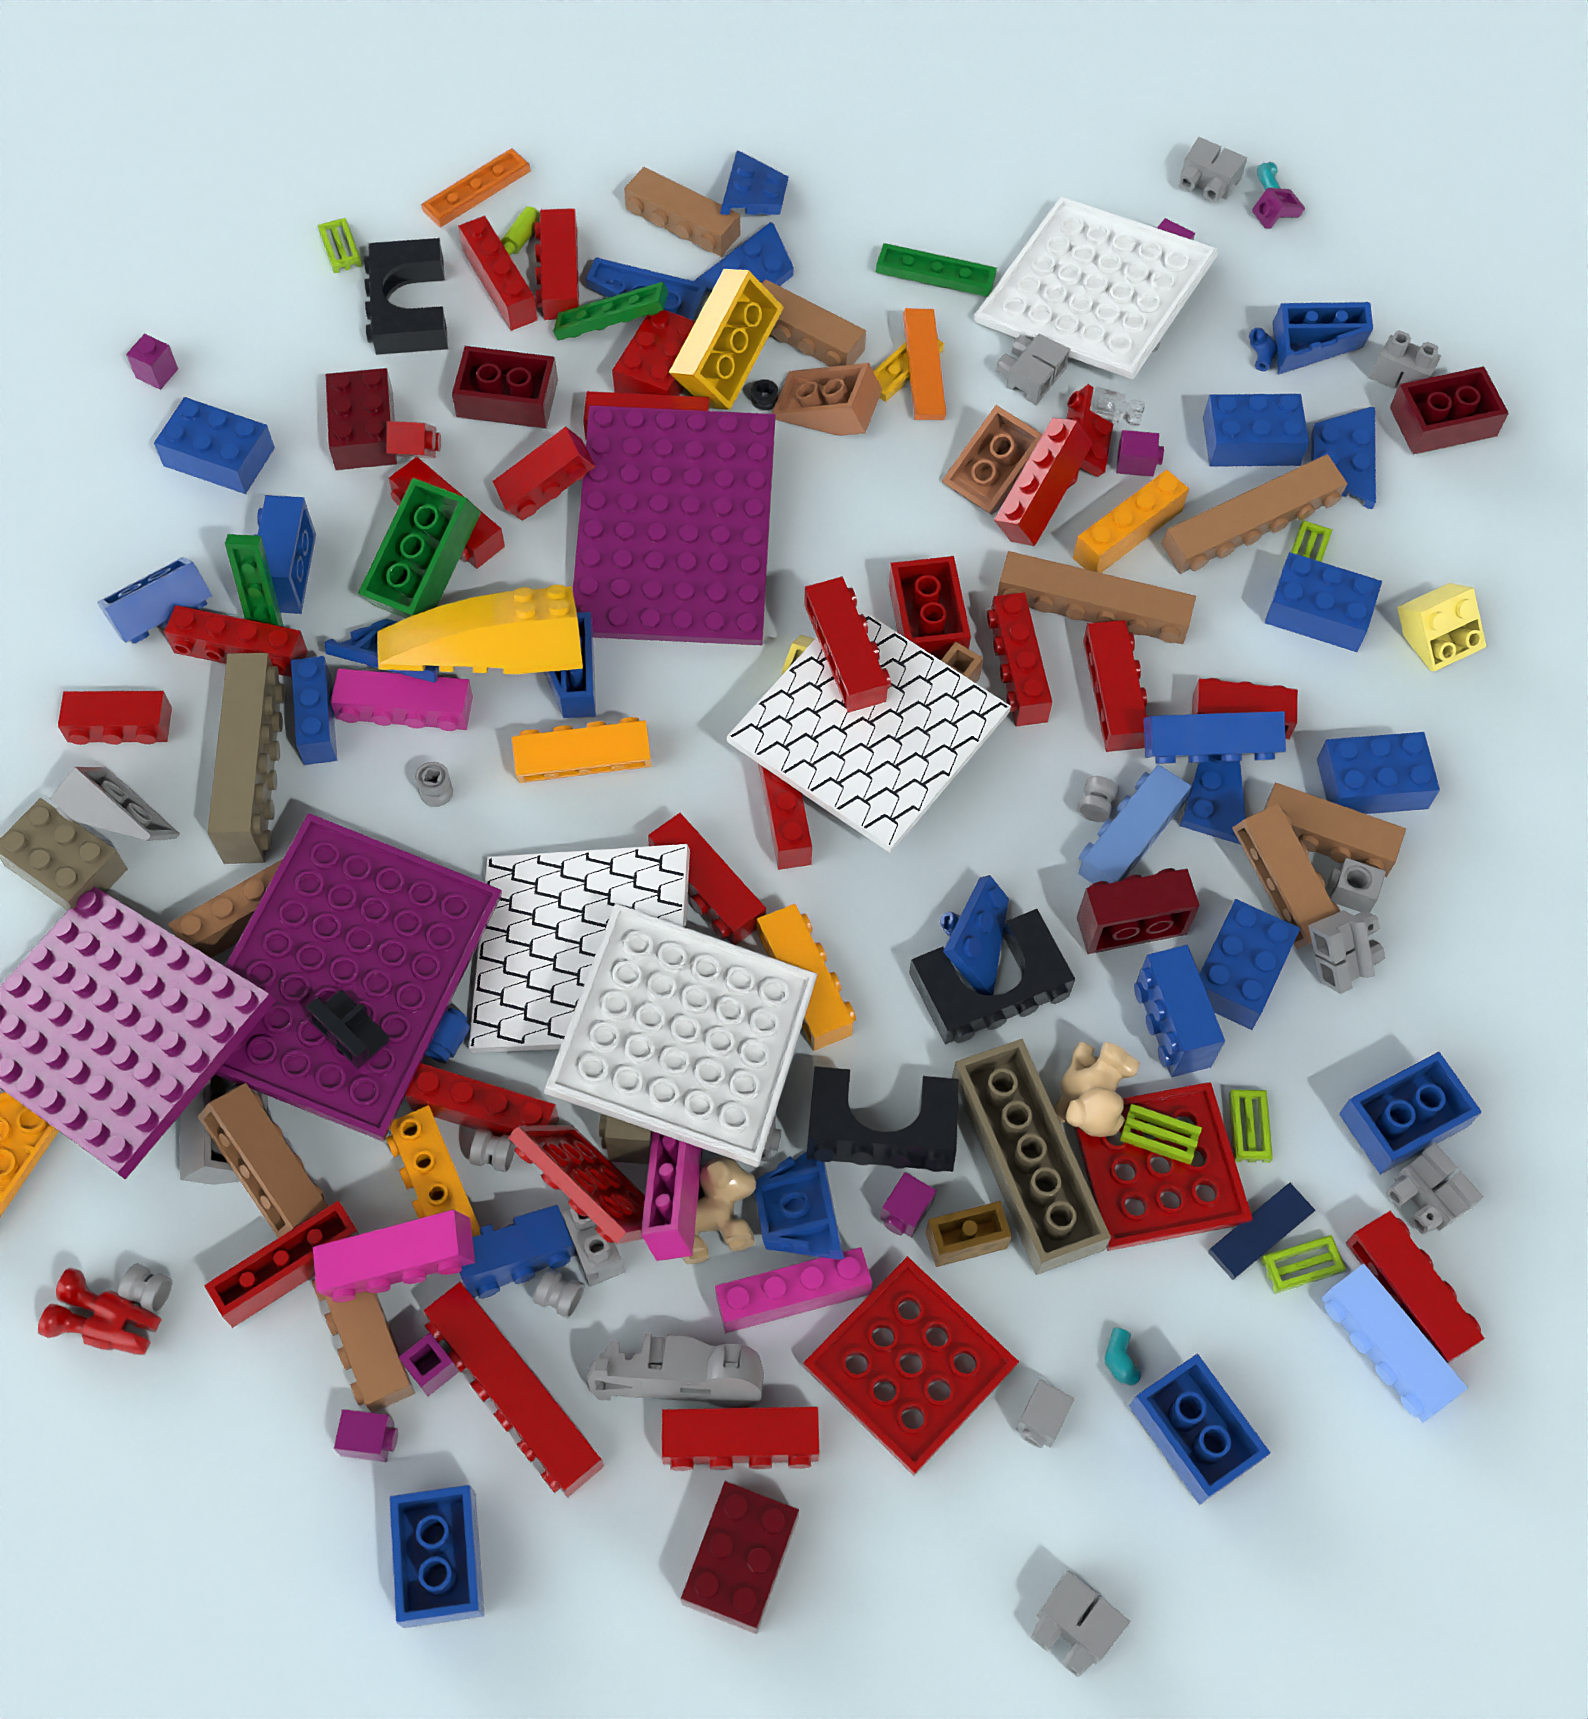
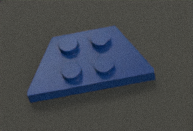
M737 150L720 214L730 215L731 208H745L746 215H780L789 176Z
M770 222L694 281L707 284V290L712 292L723 270L734 269L749 270L761 284L766 279L781 286L794 276V267L775 225Z
M1375 407L1365 408L1314 423L1311 431V461L1328 454L1347 482V486L1341 495L1347 497L1349 493L1365 501L1364 507L1373 509L1376 503Z
M383 619L373 623L371 626L356 629L350 632L351 639L341 643L336 642L333 638L327 640L324 643L325 652L328 655L378 668L377 631L395 624L397 621ZM426 665L423 671H388L435 683L438 679L439 666Z
M806 1151L795 1160L789 1156L775 1170L765 1173L756 1180L755 1197L762 1239L767 1250L837 1260L844 1259L825 1162L806 1159Z

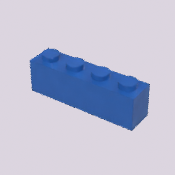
M1285 711L1159 715L1143 718L1145 758H1155V764L1176 763V757H1188L1189 763L1209 762V756L1220 755L1222 762L1242 761V755L1254 754L1255 761L1275 760V754L1286 752Z

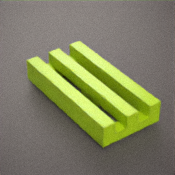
M346 217L318 224L319 233L334 274L339 273V268L344 267L345 271L350 270V265L356 264L357 268L362 267L361 258ZM342 226L352 256L347 257L337 227ZM331 229L341 259L336 260L326 230Z
M1302 520L1291 553H1298L1307 529L1312 532L1303 556L1310 557L1317 534L1319 533L1324 536L1315 560L1322 562L1333 529Z
M1231 1089L1229 1092V1107L1235 1162L1248 1160L1250 1163H1256L1257 1160H1263V1163H1270L1273 1156L1267 1090ZM1239 1098H1243L1247 1151H1243ZM1252 1098L1258 1101L1262 1151H1256Z
M1131 1104L1120 1141L1190 1165L1193 1161L1194 1151L1197 1147L1202 1128ZM1134 1118H1137V1119H1140V1120H1143V1121H1146V1122H1149V1123H1152V1124H1155V1125H1158V1126H1161V1127L1170 1129V1130H1172V1131H1175V1132H1178V1133H1181V1134L1190 1136V1138L1185 1137V1136H1182V1135H1179V1134H1176V1133H1174V1132H1171V1131H1168V1130H1165V1129H1162V1128H1159V1127H1156V1126H1153V1125H1150V1124H1147V1123H1144V1122H1141V1121L1136 1120V1119H1134ZM1131 1128L1150 1134L1153 1137L1185 1146L1187 1150L1184 1151L1131 1133Z
M1332 1235L1270 1253L1261 1258L1263 1266L1267 1268L1268 1272L1266 1274L1268 1279L1272 1280V1288L1275 1294L1342 1274L1347 1270ZM1327 1247L1329 1250L1328 1253L1280 1268H1276L1275 1262ZM1329 1261H1333L1335 1264L1288 1280H1281V1276Z

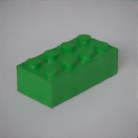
M412 478L358 594L373 606L405 619L436 608L479 519L481 511L466 497Z

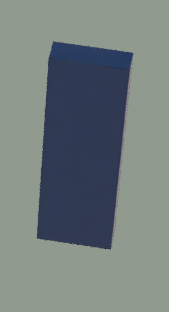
M1289 1182L1251 1214L1253 1218L1251 1222L1239 1224L1211 1247L1208 1253L1228 1276L1234 1280L1307 1219L1315 1209Z

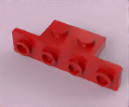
M1087 384L1070 396L1067 403L1069 407L1067 419L1078 421L1092 441L1093 445L1080 468L1098 478L1106 471L1113 423L1090 410L1094 387ZM1079 469L1068 488L1077 482Z

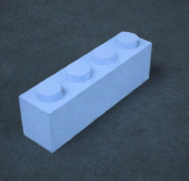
M1362 1264L1329 1289L1321 1298L1325 1303L1324 1307L1328 1315L1335 1322L1341 1323L1350 1334V1340L1354 1347L1362 1354L1368 1355L1376 1365L1375 1370L1381 1380L1395 1388L1402 1397L1401 1402L1404 1408L1412 1416L1418 1417L1422 1423L1468 1389L1365 1264Z

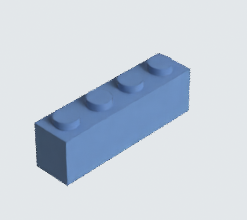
M1159 764L1150 774L1144 772L1135 785L1137 790L1132 797L1126 795L1116 810L1119 814L1113 821L1108 818L1097 834L1100 838L1096 843L1092 844L1089 842L1082 850L1078 858L1082 861L1078 874L1092 884L1100 881H1107L1108 883L1123 881L1184 805L1192 785Z

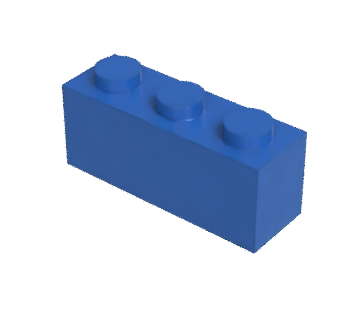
M319 656L291 660L296 747L303 764L310 765L337 761L335 719L330 703L333 693L332 677L325 657Z

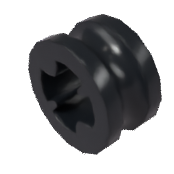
M764 379L755 382L751 387V402L753 406L765 411L774 408L778 399L777 385L773 381ZM762 393H768L767 397H761Z

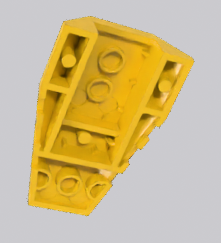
M551 585L542 589L521 587L514 591L472 597L413 615L377 631L378 668L380 670L423 671L426 665L439 666L440 672H453L454 666L473 667V673H487L488 668H503L504 674L583 669L578 618L572 586Z

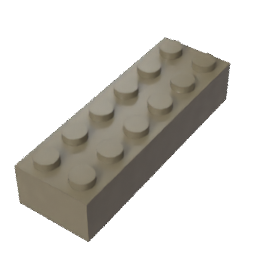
M268 653L227 654L207 832L223 864L265 863L266 850H271L272 836L271 831L268 830L269 820H273L275 815L271 793L272 790L277 789V773L274 770V762L280 759V744L277 741V732H282L283 717L279 710L280 703H285L286 691L285 685L279 682L278 667L272 665Z
M1023 1038L955 1061L952 1078L959 1079L958 1093L1035 1274L1038 1275L1104 1251L1111 1236Z

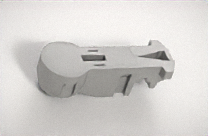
M645 1333L641 1354L634 1353L632 1360H627L626 1353L620 1352L619 1342H611L605 1349V1352L601 1353L591 1364L587 1380L589 1381L588 1390L598 1400L610 1401L611 1396L704 1401L722 1408H747L757 1404L762 1397L764 1370L759 1354L752 1348L744 1345L722 1344L711 1346L691 1336L667 1335V1338L652 1337V1334Z

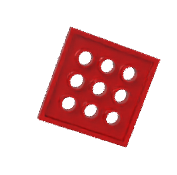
M1211 1082L1122 1098L1124 1109L1121 1115L1125 1121L1131 1104L1175 1119L1181 1116L1188 1117L1195 1126L1201 1127L1202 1130L1195 1151L1203 1155L1205 1160L1204 1165L1200 1167H1195L1128 1143L1115 1146L1107 1141L1106 1136H1091L1077 1126H1074L1092 1196L1111 1236L1106 1246L1107 1251L1234 1227L1253 1220ZM1134 1118V1119L1139 1120V1121H1141V1122L1149 1123V1122H1146V1121H1143V1120ZM1124 1121L1123 1125L1121 1126V1128L1118 1130V1131H1120L1121 1133H1122V1131H1123L1125 1121ZM1155 1125L1156 1127H1159V1128H1162V1129H1165V1130L1174 1132V1133H1176V1134H1179V1135H1182V1136H1185V1137L1190 1138V1136H1187V1135H1184V1134H1181V1133L1172 1131V1130H1170V1129H1167V1128H1164V1127ZM1131 1128V1133L1145 1137L1141 1131ZM1152 1139L1184 1151L1187 1150V1147L1168 1140ZM1154 1157L1164 1158L1169 1164V1172L1157 1173L1152 1169L1150 1160ZM1119 1164L1129 1165L1134 1170V1178L1131 1180L1120 1179L1116 1175L1115 1167ZM1199 1185L1211 1187L1215 1193V1199L1210 1202L1201 1200L1196 1194V1187ZM1163 1192H1173L1179 1198V1207L1174 1209L1167 1208L1162 1204L1160 1195ZM1131 1198L1138 1199L1144 1206V1213L1138 1216L1130 1214L1125 1208V1201Z
M573 1125L517 1126L510 1134L508 1139L517 1146L514 1149L516 1154L529 1164L534 1163L543 1172L541 1177L550 1187L555 1190L561 1189L570 1198L568 1201L570 1207L579 1215L588 1216L597 1225L595 1230L604 1240L609 1243L615 1242L620 1244L643 1239L641 1229L645 1194Z
M907 1256L803 1362L802 1367L915 1476L1015 1369L1019 1361ZM905 1301L914 1302L918 1306L920 1314L912 1320L904 1319L898 1312L899 1305ZM937 1327L944 1330L947 1335V1342L942 1346L931 1345L926 1339V1332L929 1329ZM878 1328H886L892 1332L894 1341L886 1347L878 1346L872 1339V1333ZM908 1354L915 1355L920 1359L922 1367L917 1373H906L900 1366V1359ZM960 1354L971 1356L975 1361V1369L970 1373L959 1372L954 1365L955 1357ZM852 1355H861L866 1359L868 1367L861 1374H853L847 1369L846 1360ZM935 1381L943 1382L948 1386L950 1395L946 1400L936 1401L930 1397L928 1386ZM879 1382H888L894 1387L896 1394L890 1401H881L874 1395V1386ZM908 1409L918 1410L924 1419L922 1426L917 1429L906 1427L901 1418L903 1412Z

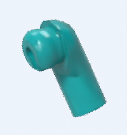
M1273 162L1262 163L1257 168V176L1264 190L1267 187L1280 188L1275 178L1278 169Z
M1113 1328L1104 1357L1105 1364L1118 1382L1133 1386L1139 1382L1141 1370L1138 1366H1135L1126 1353L1131 1333L1121 1328Z

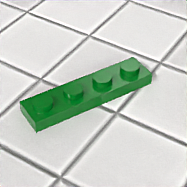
M883 243L876 264V273L986 297L992 291L997 267Z
M660 282L559 312L553 333L559 341L566 338H576L583 333L594 330L600 331L621 322L628 323L635 318L645 315H655L664 310L668 289L664 282Z
M227 534L225 547L245 619L284 627L262 537Z

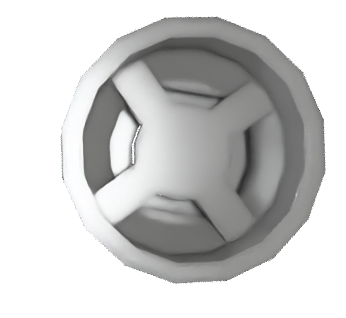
M427 762L418 768L415 780L421 800L431 807H439L448 803L453 796V787L447 768L439 762Z
M1089 777L1084 787L1085 796L1080 799L1077 811L1082 817L1090 821L1105 822L1111 816V802H1114L1117 798L1119 787L1114 781L1106 777Z
M479 1128L472 1142L469 1162L477 1166L491 1164L495 1170L507 1172L512 1163L516 1145L508 1139L510 1135L504 1134L499 1137L493 1135L490 1130Z
M136 1263L123 1276L118 1288V1295L122 1298L136 1301L141 1304L142 1308L156 1313L162 1308L169 1297L173 1284L172 1279L161 1273L153 1275L147 1267Z
M549 1268L538 1284L533 1302L542 1307L551 1306L556 1309L558 1315L568 1319L578 1306L585 1285L575 1279L566 1280L562 1277L561 1272Z

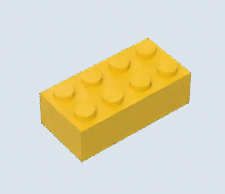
M724 269L669 373L694 397H709L710 408L730 410L784 307L749 270Z

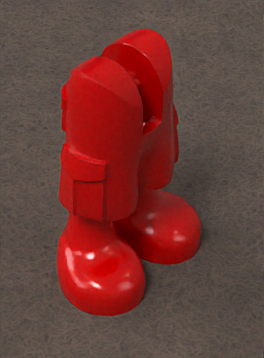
M71 1267L64 1271L56 1287L57 1300L66 1305L84 1308L95 1313L92 1317L85 1318L63 1306L51 1303L45 1308L40 1317L38 1334L47 1338H54L63 1333L82 1334L83 1343L102 1350L115 1349L135 1355H145L151 1342L124 1329L127 1324H131L140 1329L156 1332L162 1319L155 1313L136 1305L134 1301L122 1298L117 1292L112 1290L105 1291L100 1295L95 1294L86 1286L84 1274L80 1270Z

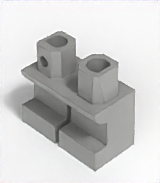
M1198 137L1185 158L1179 187L1188 192L1198 187L1204 190L1203 196L1205 199L1213 203L1217 202L1220 198L1226 200L1231 188L1234 185L1237 186L1242 179L1248 157L1224 148L1220 153L1222 146Z
M1398 330L1394 336L1390 335L1369 379L1394 389L1402 372L1403 376L1399 384L1434 377L1435 369L1441 358V355L1437 354L1438 346L1430 342L1423 343L1421 347L1410 343L1411 337L1408 333Z
M1020 334L1015 340L1011 352L1019 358L1015 359L1004 353L998 361L996 372L1008 379V389L1017 387L1027 393L1026 400L1037 405L1066 370L1070 349L1041 334H1038L1034 340Z
M1343 910L1309 925L1313 950L1317 954L1315 955L1317 970L1322 984L1342 994L1352 989L1351 982L1359 977L1369 978L1375 976L1374 965L1385 959L1384 948L1381 944L1373 939L1368 940L1369 935L1380 929L1377 916L1368 911L1352 915Z
M1435 1142L1413 1162L1403 1168L1395 1177L1394 1184L1386 1192L1387 1196L1399 1207L1410 1199L1419 1207L1420 1211L1410 1219L1414 1227L1421 1234L1430 1232L1435 1228L1439 1231L1473 1208L1484 1197L1461 1171L1433 1192L1437 1186L1447 1180L1458 1168Z
M572 1208L561 1212L590 1287L625 1273L615 1242L609 1243L604 1240L595 1230L597 1225L588 1216H581Z
M1067 1571L1037 1614L1039 1621L1030 1638L1046 1651L1051 1649L1059 1636L1064 1638L1072 1647L1061 1663L1075 1676L1079 1677L1092 1663L1096 1664L1102 1660L1131 1621L1100 1597L1078 1626V1621L1095 1599L1097 1593L1070 1571Z

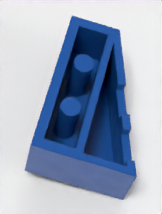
M1370 302L1281 303L1272 322L1278 375L1363 348L1374 329Z
M591 612L577 613L583 669L544 672L563 718L596 717L594 635Z
M558 1204L514 1217L513 1224L495 1231L492 1224L480 1227L481 1235L472 1237L475 1263L462 1266V1270L459 1272L466 1289L473 1298L485 1299L497 1294L500 1291V1287L511 1282L515 1284L527 1282L535 1277V1272L547 1267L553 1269L563 1267L571 1261V1257L577 1255Z

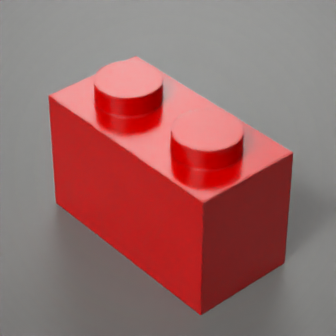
M387 421V454L398 457L436 458V451L440 452L441 434L436 433L435 426L418 422Z

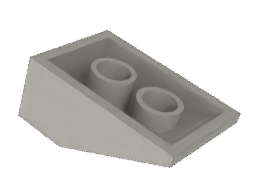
M74 767L49 798L58 806V813L72 822L83 823L146 841L176 839L180 835L176 829L106 767Z

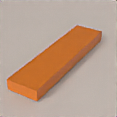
M511 148L422 203V210L441 228L531 171L530 164Z
M905 308L903 320L914 420H944L946 417V407L934 309Z

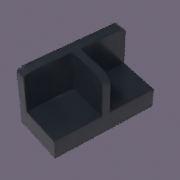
M338 991L325 1003L317 997L306 1006L308 1021L357 1069L362 1067L389 1043V1036L368 1016L367 1007L363 1003L357 1006L343 991Z

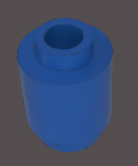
M449 1008L445 1012L425 1055L443 1064H446L449 1058H454L471 1028L466 1022L467 1016L454 1008Z

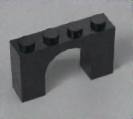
M440 238L369 243V256H364L365 272L369 274V278H365L364 282L366 296L370 297V301H365L367 320H371V324H366V336L368 343H373L376 355L448 349L447 324L443 306L402 308L388 301L392 293L404 285L445 281L444 258Z
M1038 909L1007 920L1005 923L1003 937L1021 972L1020 983L1007 993L988 996L969 989L960 980L950 959L943 952L944 947L911 959L909 974L945 1045L956 1041V1043L965 1042L972 1038L975 1032L979 1030L999 1028L1007 1022V1019L1018 1014L1020 1017L1028 1016L1034 1013L1042 1004L1047 1002L1056 1004L1070 996L1075 977Z
M814 1066L806 1159H815L821 1162H849L862 1166L871 1164L891 1166L896 1169L916 1168L928 1169L932 1172H953L957 1151L959 1079L923 1076L919 1115L916 1120L901 1130L882 1132L862 1125L852 1115L848 1104L850 1069Z

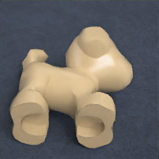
M1079 1042L1073 1050L1069 1069L1060 1082L1062 1097L1054 1107L1055 1113L1060 1123H1065L1067 1120L1071 1126H1077L1088 1135L1098 1137L1115 1135L1125 1121L1121 1115L1124 1109L1123 1099L1115 1091L1122 1078L1133 1077L1137 1074L1140 1063L1118 1045L1104 1042L1100 1057L1098 1058L1093 1055L1094 1047L1087 1043Z
M726 1157L712 1158L700 1169L699 1184L704 1192V1197L698 1199L693 1256L682 1257L686 1264L701 1263L709 1258L708 1247L699 1236L701 1232L720 1231L731 1251L745 1250L755 1244L754 1234L749 1224L744 1219H734L733 1207L734 1202L750 1196L755 1191L756 1179L754 1175L743 1170L734 1159Z

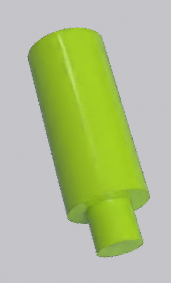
M526 206L501 239L509 255L520 252L534 233L535 222H540V212L534 207Z

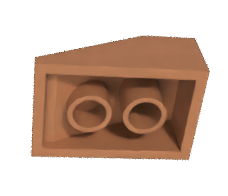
M869 363L789 371L772 414H776V420L837 436L864 434L882 392V387Z
M995 405L942 482L991 515L1006 500L1043 434L998 405Z

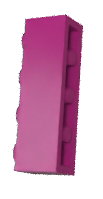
M338 669L330 703L336 719L347 723L362 721L374 722L381 726L399 724L417 729L435 727L445 731H455L456 729L467 730L473 694L469 679L438 677L437 681L433 683L399 673Z
M653 1131L641 1236L656 1261L693 1256L702 1148Z
M456 1210L446 1211L313 1247L316 1292L332 1298L333 1302L351 1301L356 1298L355 1294L365 1291L369 1293L385 1292L391 1289L392 1284L399 1282L405 1284L420 1283L426 1280V1275L434 1273L441 1275L455 1274L462 1270V1266L475 1263L470 1218Z
M862 1247L844 1251V1259L837 1260L822 1257L716 1285V1300L725 1334L870 1295L872 1280Z

